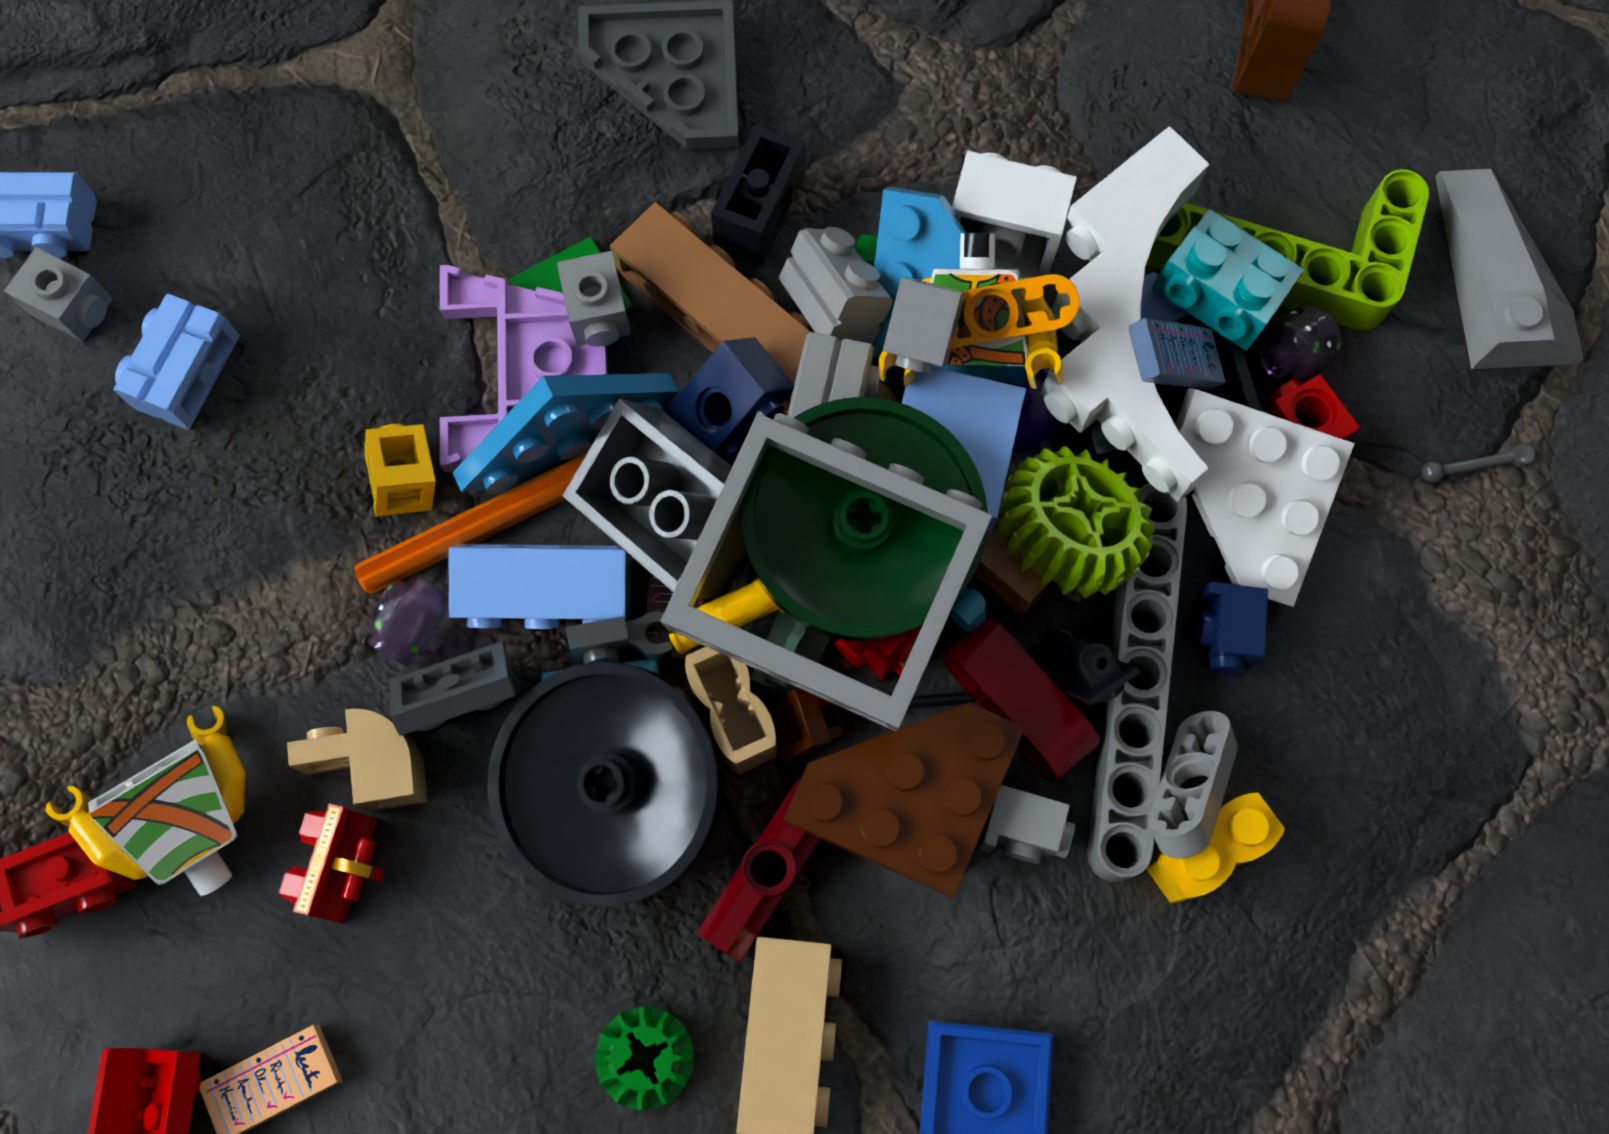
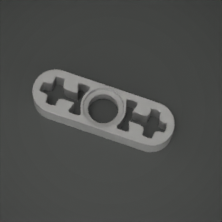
M1217 711L1199 712L1184 720L1178 728L1148 818L1150 829L1159 850L1168 857H1191L1204 850L1211 841L1238 750V743L1230 721L1223 713ZM1204 746L1206 753H1202L1200 747ZM1197 776L1209 777L1205 783L1189 789L1180 788L1182 783L1190 778ZM1182 811L1186 812L1189 821H1184L1185 817Z

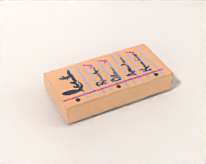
M311 1025L202 1081L199 1090L216 1133L243 1134L343 1082L320 1025Z

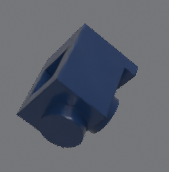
M1209 582L1196 596L1195 608L1206 609V611H1201L1198 617L1196 642L1197 645L1204 646L1203 664H1209V671L1222 675H1241L1245 673V669H1250L1265 657L1267 588Z

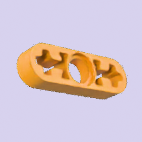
M1058 274L1043 275L964 290L966 292L964 319L972 335L960 337L961 325H958L952 348L1060 329L1068 325L1076 316L1080 305L1079 292L1071 280ZM1047 284H1055L1056 290L1060 294L1068 293L1070 304L1060 308V318L1049 319L1046 310L1027 312V316L1032 323L1031 325L1022 327L1018 325L1020 306L1013 293L1014 289H1026L1025 301L1044 296V286ZM987 295H997L1003 298L1009 306V320L999 330H986L976 320L975 308L978 302Z

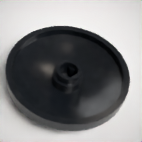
M606 662L586 663L564 669L549 676L528 691L514 706L497 735L491 753L488 771V800L494 827L501 844L518 869L533 883L555 897L579 905L614 907L630 904L651 897L677 882L694 866L709 845L716 830L723 803L724 772L722 758L706 717L681 688L667 678L638 666Z

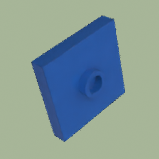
M928 1021L919 1134H1048L1053 1034Z

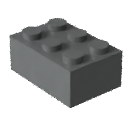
M619 399L562 496L674 593L732 466L659 407ZM742 502L697 598L717 599L746 554L741 529Z

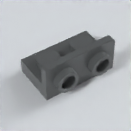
M503 641L389 679L390 717L399 736L416 730L426 731L434 729L450 718L474 710L484 711L492 709L503 700L520 694V683Z

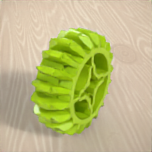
M1066 446L1055 453L1044 448L1034 458L1028 456L1024 462H1021L1013 475H1010L1005 482L997 516L1001 519L997 534L1009 539L1006 554L1020 555L1022 557L1021 572L1033 569L1041 575V586L1054 581L1058 583L1062 595L1073 591L1076 587L1078 592L1086 599L1091 594L1096 593L1097 590L1106 595L1110 591L1115 590L1118 585L1122 586L1125 581H1130L1139 570V567L1147 559L1149 550L1152 547L1150 541L1156 528L1149 522V516L1153 508L1139 502L1143 489L1128 486L1126 483L1127 472L1116 474L1109 469L1108 458L1098 463L1092 460L1087 449L1074 456ZM1049 497L1050 502H1040V498ZM1101 540H1108L1109 546L1103 547Z

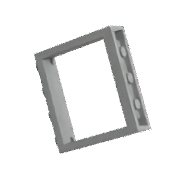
M757 413L660 622L670 631L896 732L902 723L993 515L981 511L982 503L967 493L948 489L945 495L922 485L924 477L907 467L892 463L887 470L865 460L867 453L850 442L833 438L831 443L828 444L807 435L809 428L790 416L776 413L774 418L770 419ZM768 445L964 531L891 696L693 608Z

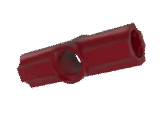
M800 780L796 781L757 842L746 851L741 866L696 932V934L738 963L742 962L784 896L792 889L797 876L821 841V839L783 822L784 815ZM765 855L779 857L787 867L785 878L773 887L762 886L752 877V869L755 862Z

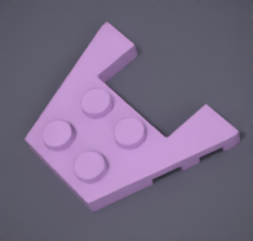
M440 265V312L444 319L497 316L498 413L440 417V466L444 472H453L542 376L609 374L608 345L599 347L588 344L576 345L568 320L564 296L561 292L537 287L536 291L507 284L503 278L487 274L485 278L462 273L458 267Z

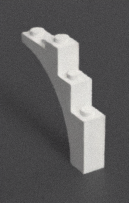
M1169 126L1070 206L1062 234L1065 236L1072 252L1079 258L1089 260L1090 262L1069 279L1074 283L1079 292L1080 305L1074 319L1060 329L1070 339H1079L1081 344L1061 360L1064 372L1063 383L1057 385L1055 371L1050 369L1041 394L1044 396L1045 405L1050 413L1062 423L1069 422L1079 433L1084 431L1095 420H1098L1101 423V429L1107 440L1117 449L1127 450L1142 465L1143 474L1148 482L1158 491L1168 492L1179 502L1195 488L1208 470V467L1179 433L1157 393L1155 383L1143 382L1141 380L1129 333V325L1141 320L1140 304L1145 265L1152 246L1167 222L1196 194L1209 166V163ZM1068 293L1057 294L1052 308L1055 319L1060 318V308L1070 304Z

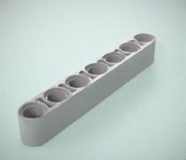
M1150 483L1145 484L1141 488L1143 490L1139 502L1158 506L1167 517V522L1159 523L1149 518V522L1156 529L1152 534V540L1150 541L1152 547L1147 558L1153 559L1159 565L1162 576H1148L1139 568L1130 581H1125L1122 586L1118 585L1116 588L1110 649L1117 660L1142 668L1150 678L1149 690H1139L1127 681L1124 683V690L1117 697L1104 702L1087 848L1088 863L1092 871L1101 879L1109 882H1122L1142 873L1150 864L1154 846V836L1150 829L1148 818L1160 785L1187 517V501L1184 496L1177 502L1168 492H1160ZM1142 611L1150 615L1155 622L1156 632L1145 633L1136 628L1132 622L1131 613ZM1121 722L1136 724L1144 734L1143 748H1133L1122 741L1119 735V725ZM1115 779L1127 780L1135 786L1138 792L1136 807L1128 808L1116 801L1112 789ZM1117 837L1129 844L1132 850V861L1128 868L1117 867L1108 859L1106 845L1109 838Z

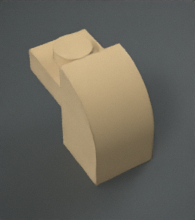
M345 709L347 733H344L341 727H322L307 731V739L287 742L289 766L306 775L350 768L353 804L369 812L428 802L424 762L417 744L409 734L399 736L393 722L381 714L365 709Z

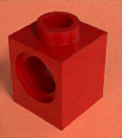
M1321 374L1302 385L1297 379H1293L1278 388L1268 398L1272 404L1265 413L1302 426L1305 425L1297 419L1296 413L1305 414L1315 425V428L1311 429L1349 441L1360 429Z

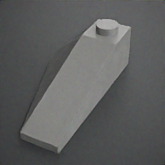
M1492 169L1439 171L1435 178L1471 369L1579 364L1584 359L1573 308Z

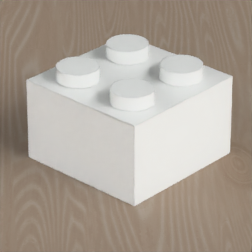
M967 150L952 204L953 209L957 213L955 218L966 233L996 234V269H1019L1021 278L1049 275L1062 237L1077 177L1064 174L1051 166L1042 165L1034 167L1009 161L997 153L988 152L980 154Z

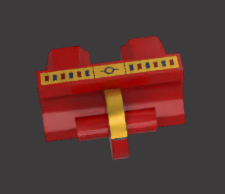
M328 804L327 811H308L305 813L299 831L301 843L315 847L308 868L303 869L292 866L285 873L279 891L282 898L295 904L293 912L344 924L352 900L358 902L365 878L383 882L386 870L370 866L377 843L371 841L378 821L377 818L334 804Z

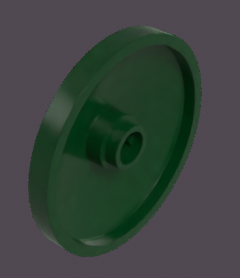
M852 397L828 401L794 417V419L802 422L809 428L807 434L828 444L831 443L833 438L850 442L867 453L865 460L887 470L892 463L907 467L924 477L922 485L945 495L948 489L967 493L982 503L981 511L988 513L983 484L971 457L948 429L920 410L893 400L875 397ZM769 445L745 493L741 507V529L745 553L758 583L769 598L788 616L803 626L833 638L849 641L868 642L900 637L921 628L964 532L959 528ZM988 527L956 600L969 584L981 561Z

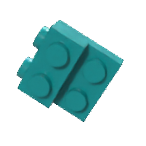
M1209 209L1198 225L1192 228L1169 258L1151 289L1247 351L1276 312L1304 269L1231 221Z

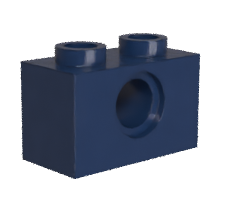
M756 337L725 340L721 342L665 413L732 466L757 413L773 419L776 413L782 414L785 409L782 403L793 392L794 384Z

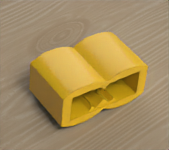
M1248 793L1221 805L1211 841L1204 850L1187 858H1171L1164 855L1158 848L1152 855L1146 870L1170 903L1187 901L1217 889L1228 879L1235 866L1255 860L1269 852L1278 843L1285 828L1259 793Z

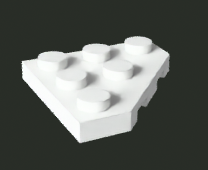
M1188 388L1175 426L1208 467V470L1198 484L1192 489L1194 492L1192 497L1210 536L1215 538L1226 562L1224 567L1233 585L1267 588L1268 599L1294 607L1355 443L1197 389Z

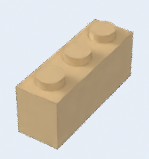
M757 937L736 1134H814V1126L827 1127L830 1088L818 1087L820 1061L833 1062L836 1023L824 1022L827 996L839 997L842 959L830 958L831 944Z

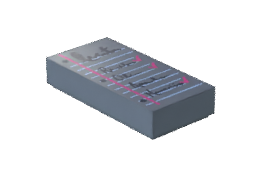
M1144 318L1129 325V333L1143 382L1210 390L1226 383L1212 329L1152 318Z

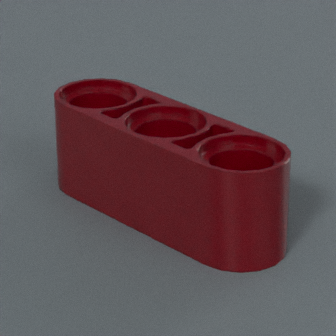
M991 618L984 619L942 654L943 662L949 673L975 699L976 704L980 708L1025 727L1017 745V750L1048 781L1052 783L1060 781L1100 745L1099 735L1087 718L1017 641L995 620Z

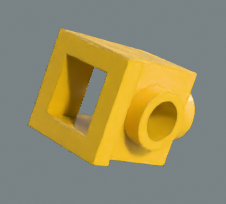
M387 424L376 429H366L364 455L374 500L375 517L431 511L436 480L424 425L404 426L402 424Z

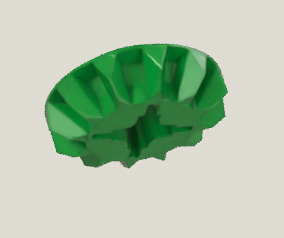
M637 1007L619 1013L601 1032L597 1044L594 1062L599 1085L605 1089L617 1104L629 1108L648 1110L669 1103L684 1089L693 1069V1045L684 1025L669 1012L655 1007ZM631 1033L645 1047L653 1046L654 1044L659 1046L667 1042L668 1047L660 1051L661 1055L653 1061L656 1069L654 1074L659 1081L655 1084L652 1077L647 1076L642 1069L634 1070L633 1072L628 1070L622 1074L620 1069L626 1066L627 1061L634 1056V1050L631 1046L633 1041L629 1036Z

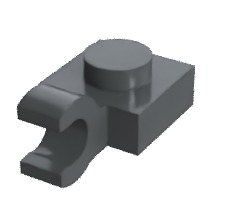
M649 612L641 618L625 621L624 616L566 627L572 663H618L620 661L619 656L630 654L631 649L637 650L642 656L650 660H662L672 655L671 642L654 644L646 638L648 631L651 629L664 627L660 622L664 612Z

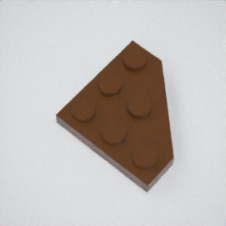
M966 703L899 728L896 732L886 733L808 763L784 815L783 822L952 899L955 897L1025 727L974 704Z

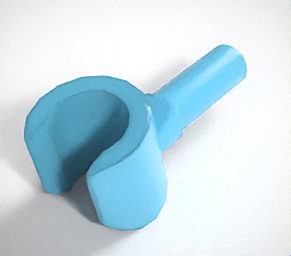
M966 587L958 597V600L954 602L949 616L963 631L970 632L985 619L986 603L984 597L977 590Z

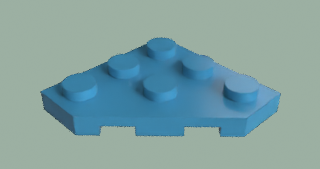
M896 187L883 189L874 267L880 273L878 281L894 302L884 322L878 324L880 330L872 344L874 347V357L880 356L883 352L901 278L910 277L923 280L927 277H932L934 269H959L960 233L966 232L955 218L957 213L944 195ZM932 365L935 368L1022 386L1028 381L1025 366Z
M670 373L542 376L454 470V478L461 492L486 490L490 494L503 492L514 486L517 482L587 452L619 399L656 406L663 410V407L679 390Z

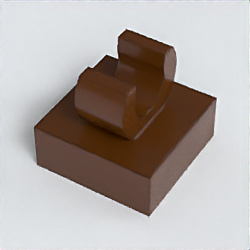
M794 689L767 707L773 720L776 742L783 763L804 759L828 745L843 733L841 726L833 728L826 726L822 711L832 706L833 703L802 689Z

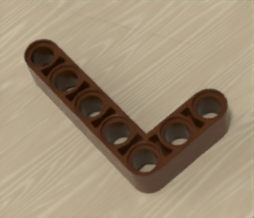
M1247 0L1233 81V92L1286 102L1321 37L1328 19L1332 0Z

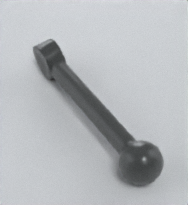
M1520 443L1507 453L1443 465L1437 461H1430L1423 466L1421 474L1427 482L1436 483L1444 475L1512 463L1516 467H1525L1534 460L1535 451L1530 445Z

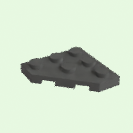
M733 0L578 6L579 55L583 65L686 149L739 147Z

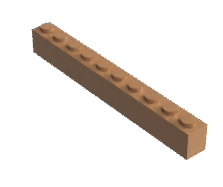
M655 202L610 245L617 272L713 353L721 342L725 340L756 337L791 382L795 384L806 333H815V331L802 315L794 311L789 314L775 302L774 295L764 283L756 278H752L749 281L737 271L733 260L722 248L717 245L709 247L696 236L693 226L685 217L678 212L669 214ZM880 382L877 398L898 402L893 392ZM792 393L782 403L785 408L784 415H788ZM997 517L991 535L986 537L982 558L974 577L1018 615L1023 617L1054 581L1041 586V575L1033 569L1021 572L1023 559L1020 555L1006 554L1009 539L997 534L1001 520Z

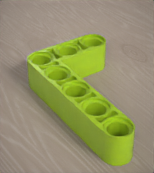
M1400 169L1386 175L1362 211L1351 252L1222 213L1218 214L1304 269L1280 304L1281 307L1292 310L1294 309L1291 308L1292 306L1298 305L1296 307H1302L1304 314L1317 318L1320 317L1316 315H1320L1327 321L1356 330H1369L1378 326L1399 302L1405 291L1429 199V188L1426 181L1419 174L1411 170ZM1186 203L1167 222L1162 231L1166 232L1169 237L1159 236L1152 246L1146 265L1160 270L1163 269L1169 258L1192 228L1198 225L1208 212V209ZM1377 246L1385 249L1389 254L1380 251ZM1310 276L1319 278L1325 285L1314 282ZM1363 292L1373 295L1377 301L1369 299Z

